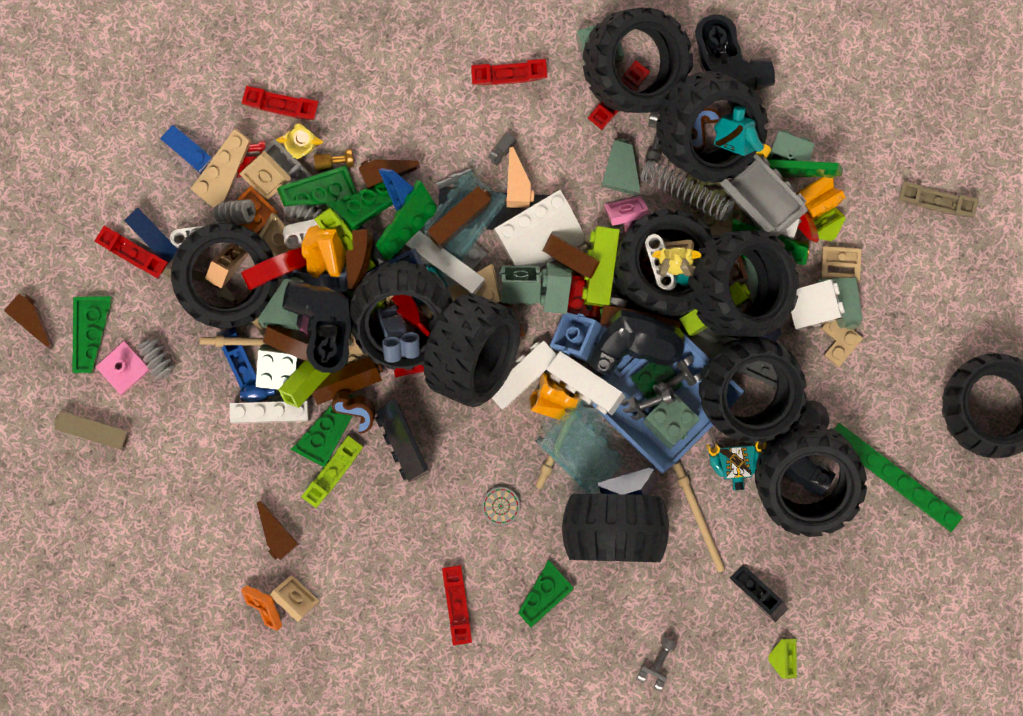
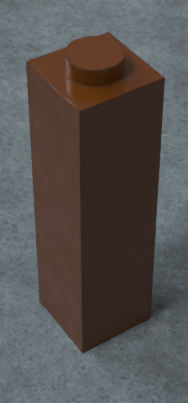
M477 186L427 230V236L441 250L491 206L490 193L486 189L482 190Z
M367 357L345 365L341 370L330 373L312 393L317 405L332 400L338 391H348L351 393L382 381L380 373L383 372L381 363L377 364Z

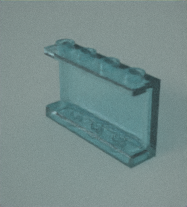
M471 171L467 175L463 174L457 188L450 190L446 197L448 198L447 201L437 207L436 215L433 219L429 218L424 225V232L427 236V230L477 186L482 190L486 189L491 195L490 207L443 247L461 261L507 202L505 194L502 192L500 194L496 193L475 178Z
M566 408L564 410L566 414L543 437L539 436L535 442L587 494H595L599 490L598 483L609 479L624 463L619 459L621 455L615 449L610 450L606 446L608 442L601 435L598 437L594 433L595 428L588 422L585 424L581 420L582 415L577 410Z

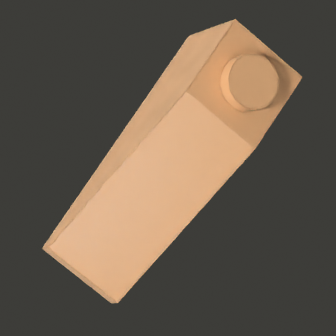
M510 147L507 207L529 208L530 202H534V191L530 190L531 183L514 148Z
M230 243L211 261L205 279L213 285L222 288L232 278L248 253L242 247Z

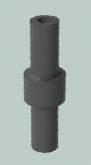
M469 168L460 173L450 174V177L437 182L438 188L442 189L451 184L461 183V180L474 175L472 168Z

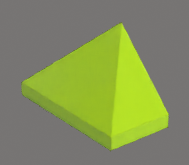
M836 207L813 220L819 239L827 241L836 239L846 219L845 215Z
M781 639L768 655V661L782 679L797 678L796 639Z

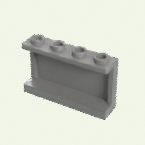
M755 154L753 156L755 161L731 182L725 179L720 184L732 200L762 231L769 232V236L778 237L808 211L805 206L807 201L800 193L796 195L793 192L795 189L788 181L784 183L781 180L782 175L776 169L772 170L769 167L770 163L765 157L760 158Z

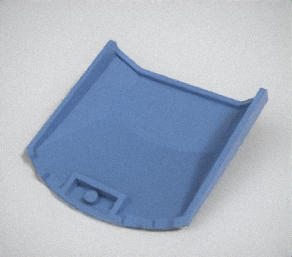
M684 334L685 349L683 356L669 366L678 375L681 372L676 364L691 355L694 362L687 367L691 374L695 375L702 371L703 366L708 364L710 358ZM627 354L611 375L603 374L601 379L621 391L625 395L624 399H631L630 397L634 396L640 402L645 401V398L630 379V376L649 361L637 359ZM684 379L681 381L683 386L674 392L700 420L687 433L688 436L683 441L680 440L671 450L643 424L646 417L634 420L630 416L636 415L637 411L635 413H625L622 410L628 408L630 404L626 406L620 404L613 415L609 413L604 415L600 411L598 412L662 475L675 465L714 426L707 418L701 406L699 383L702 380L695 385L689 386ZM732 379L728 384L726 395L729 409L744 393ZM656 406L654 408H646L647 416L652 412L653 409L656 408Z

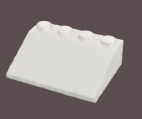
M561 190L493 230L514 266H539L542 268L547 263L556 260L542 251L551 234L564 239L576 247L584 243L585 238Z

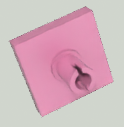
M641 195L604 204L606 214L612 226L623 223L625 233L634 225V220L641 219L649 214Z
M125 341L96 366L98 371L120 395H123L151 370L147 368V365Z

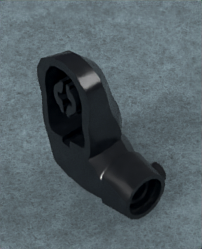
M710 15L704 17L697 24L695 36L700 66L704 74L707 71L720 72L749 86L750 89L755 91L775 84V71L770 58L750 59V61L743 59L737 39L736 26L731 19L723 15Z
M289 281L284 292L282 309L300 316L304 314L309 319L307 327L309 339L306 350L308 362L315 370L322 373H334L343 369L349 359V344L352 333L349 298L338 291L326 287Z

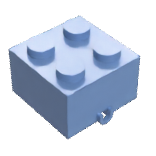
M567 312V314L562 315L550 347L557 353L561 351L570 358L587 362L588 356L594 343L597 342L603 326L596 320L586 318L583 314L578 313V315Z

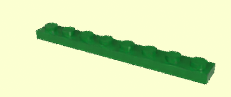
M841 423L836 425L834 430L842 434L850 442L865 468L951 533L963 518L960 514Z

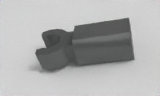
M506 132L495 146L496 149L488 156L492 160L491 163L498 166L503 156H507L509 148L514 147L518 142L513 135Z

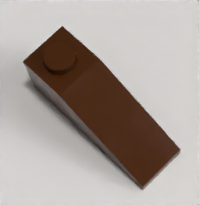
M369 159L362 162L358 168L369 190L383 182L379 169L393 170L401 177L419 169L420 164L419 161L375 159L372 161Z
M18 294L4 312L47 348L52 349L54 346L38 308L34 305L36 301L27 294L25 296Z
M259 501L257 502V507L267 546L270 548L268 552L275 560L277 558L283 560L299 546V543L266 505Z

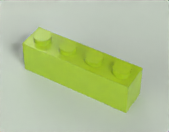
M596 226L594 231L590 232L589 242H592L591 250H588L587 254L600 261L592 279L584 276L587 284L586 288L583 287L582 299H584V304L599 307L610 305L619 229Z

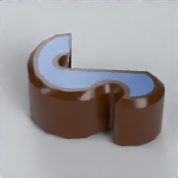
M703 109L695 120L692 129V145L696 153L702 152L706 146L704 124L717 123L722 118L721 114L715 109Z
M338 391L332 401L333 411L339 414L361 417L358 434L369 431L376 414L375 405L372 400L365 396L349 398L350 392Z

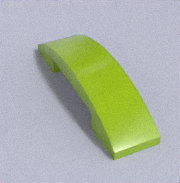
M331 208L314 218L321 229H336L345 251L353 250L352 231ZM372 258L370 259L367 271L376 266Z
M347 436L337 449L335 455L314 482L306 489L301 498L317 509L364 447L350 436Z

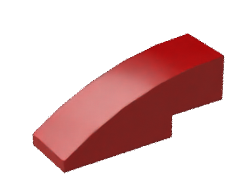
M402 294L391 298L399 307L396 312L408 324L426 336L430 334L427 317L423 309L411 296Z

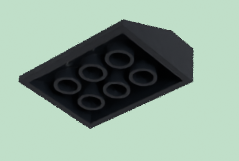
M396 399L389 401L376 411L378 416L375 417L379 428L383 427L386 432L383 437L387 445L391 444L394 451L391 454L395 463L399 462L402 467L399 472L403 480L407 479L408 482H412L429 474L430 471Z

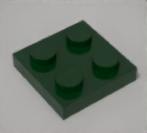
M649 361L631 375L630 379L645 400L657 396L653 390L655 384L660 381L665 383L675 377L676 374L670 366L658 365ZM682 382L671 388L673 392L683 386Z

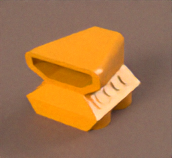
M821 177L795 193L796 195L800 193L807 201L805 203L808 209L807 212L813 220L838 206L846 199L843 190L834 188L833 178Z
M318 225L308 228L301 243L302 255L306 258L308 273L317 279L326 270L330 276L339 277L346 262V251L336 229H321Z
M542 373L540 376V389H535L529 396L530 410L565 422L571 410L576 408L579 400L578 392H575V394L571 393L565 388L566 384L561 381L558 384L550 378L551 374Z

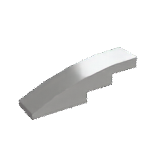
M275 139L263 150L291 177V183L312 176Z

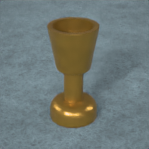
M352 148L346 149L345 155L332 157L331 154H314L316 172L332 168L333 164L346 163L349 168L354 167Z

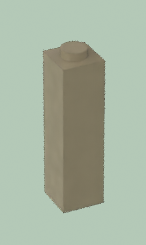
M60 411V414H57L54 420L55 430L123 451L130 435L128 431Z

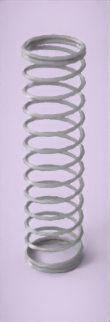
M650 159L645 164L640 176L641 181L647 184L651 183L653 187L658 186L659 190L664 189V192L671 193L672 197L677 195L678 200L683 199L684 203L690 202L691 207L696 205L697 210L703 208L704 213L709 212L711 217L716 215V219L721 222L726 221L731 214L734 200L730 199L724 205L726 196H724L718 205L716 213L711 215V209L718 201L719 193L715 195L710 209L706 212L704 211L706 204L713 194V189L707 194L703 206L698 208V203L706 192V186L701 190L697 202L692 205L691 201L697 194L700 183L695 186L690 200L686 202L685 196L691 190L694 183L693 180L687 185L684 196L679 198L678 195L686 184L687 176L682 179L677 193L673 195L672 190L680 180V173L675 177L671 190L666 192V187L674 176V170L669 173L664 187L660 189L659 184L665 178L668 167L663 169L658 184L653 185V180L659 174L662 164L657 165L654 173L655 160ZM653 173L652 180L650 182H647V180ZM724 205V207H723V209H722V211H721V213H720V216H719V218H718V217H717L718 212L720 211V209H721L722 206Z

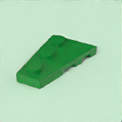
M549 560L518 612L530 628L535 626L574 590L572 585Z

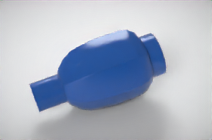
M256 384L247 385L244 390H240L241 401H246L247 403L262 402L268 396L276 395V389L256 387Z

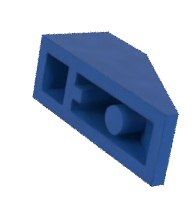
M174 125L160 138L200 175L212 160V157Z
M379 169L397 212V210H401L405 203L404 199L408 194H411L414 187L393 170Z
M235 327L227 328L217 333V335H223L224 337L240 338ZM223 345L221 348L241 390L247 385L256 384V373L244 345Z

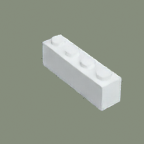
M545 341L542 343L536 342L530 348L531 353L527 356L523 354L516 361L517 365L511 370L501 389L491 398L502 411L535 382L542 373L547 371V368L557 356Z
M559 351L547 368L553 381L558 384L560 381L566 384L565 388L573 394L578 392L582 395L580 398L588 404L593 402L597 405L596 409L604 415L606 413L613 415L625 398L621 391L561 351Z
M305 401L299 408L285 402L230 403V423L310 422L308 401Z

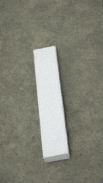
M420 231L405 244L410 249L416 248L420 257L469 293L476 294L486 282L482 276L443 248L440 250L430 238Z

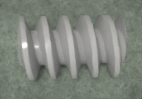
M249 199L223 201L216 205L213 210L214 219L217 223L249 224L254 220L256 214V207L253 201Z
M308 205L286 206L284 213H290L291 218L296 217L297 222L313 220L319 216L321 209L315 212V205L308 207Z
M160 339L145 341L136 348L142 349L139 354L145 356L143 361L148 363L147 368L153 369L150 374L156 376L155 382L169 376L175 368L174 365H167L171 359L164 360L167 352H160L164 348L163 345H156Z

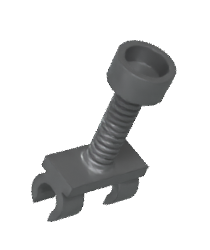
M659 112L651 113L648 127L656 128ZM657 134L654 137L652 150L647 151L645 160L653 159L655 163H660L662 155L659 153L660 146L658 141L660 140Z
M691 355L676 364L681 372L680 374L665 383L660 381L653 386L657 396L662 394L663 389L672 388L684 379L689 386L695 385L702 380L701 372L692 375L687 367L694 362Z
M668 387L662 390L661 395L640 402L633 396L630 397L631 399H624L621 405L626 406L630 404L628 408L622 410L625 413H635L637 411L636 415L630 417L634 420H640L642 417H647L646 408L661 402L670 404L675 402L676 399L673 390Z
M663 637L660 643L663 649L653 668L649 669L642 666L636 680L643 683L648 673L657 677L658 679L653 688L661 692L667 680L665 676L659 674L660 667L663 666L668 653L671 650H675L678 644L666 637Z

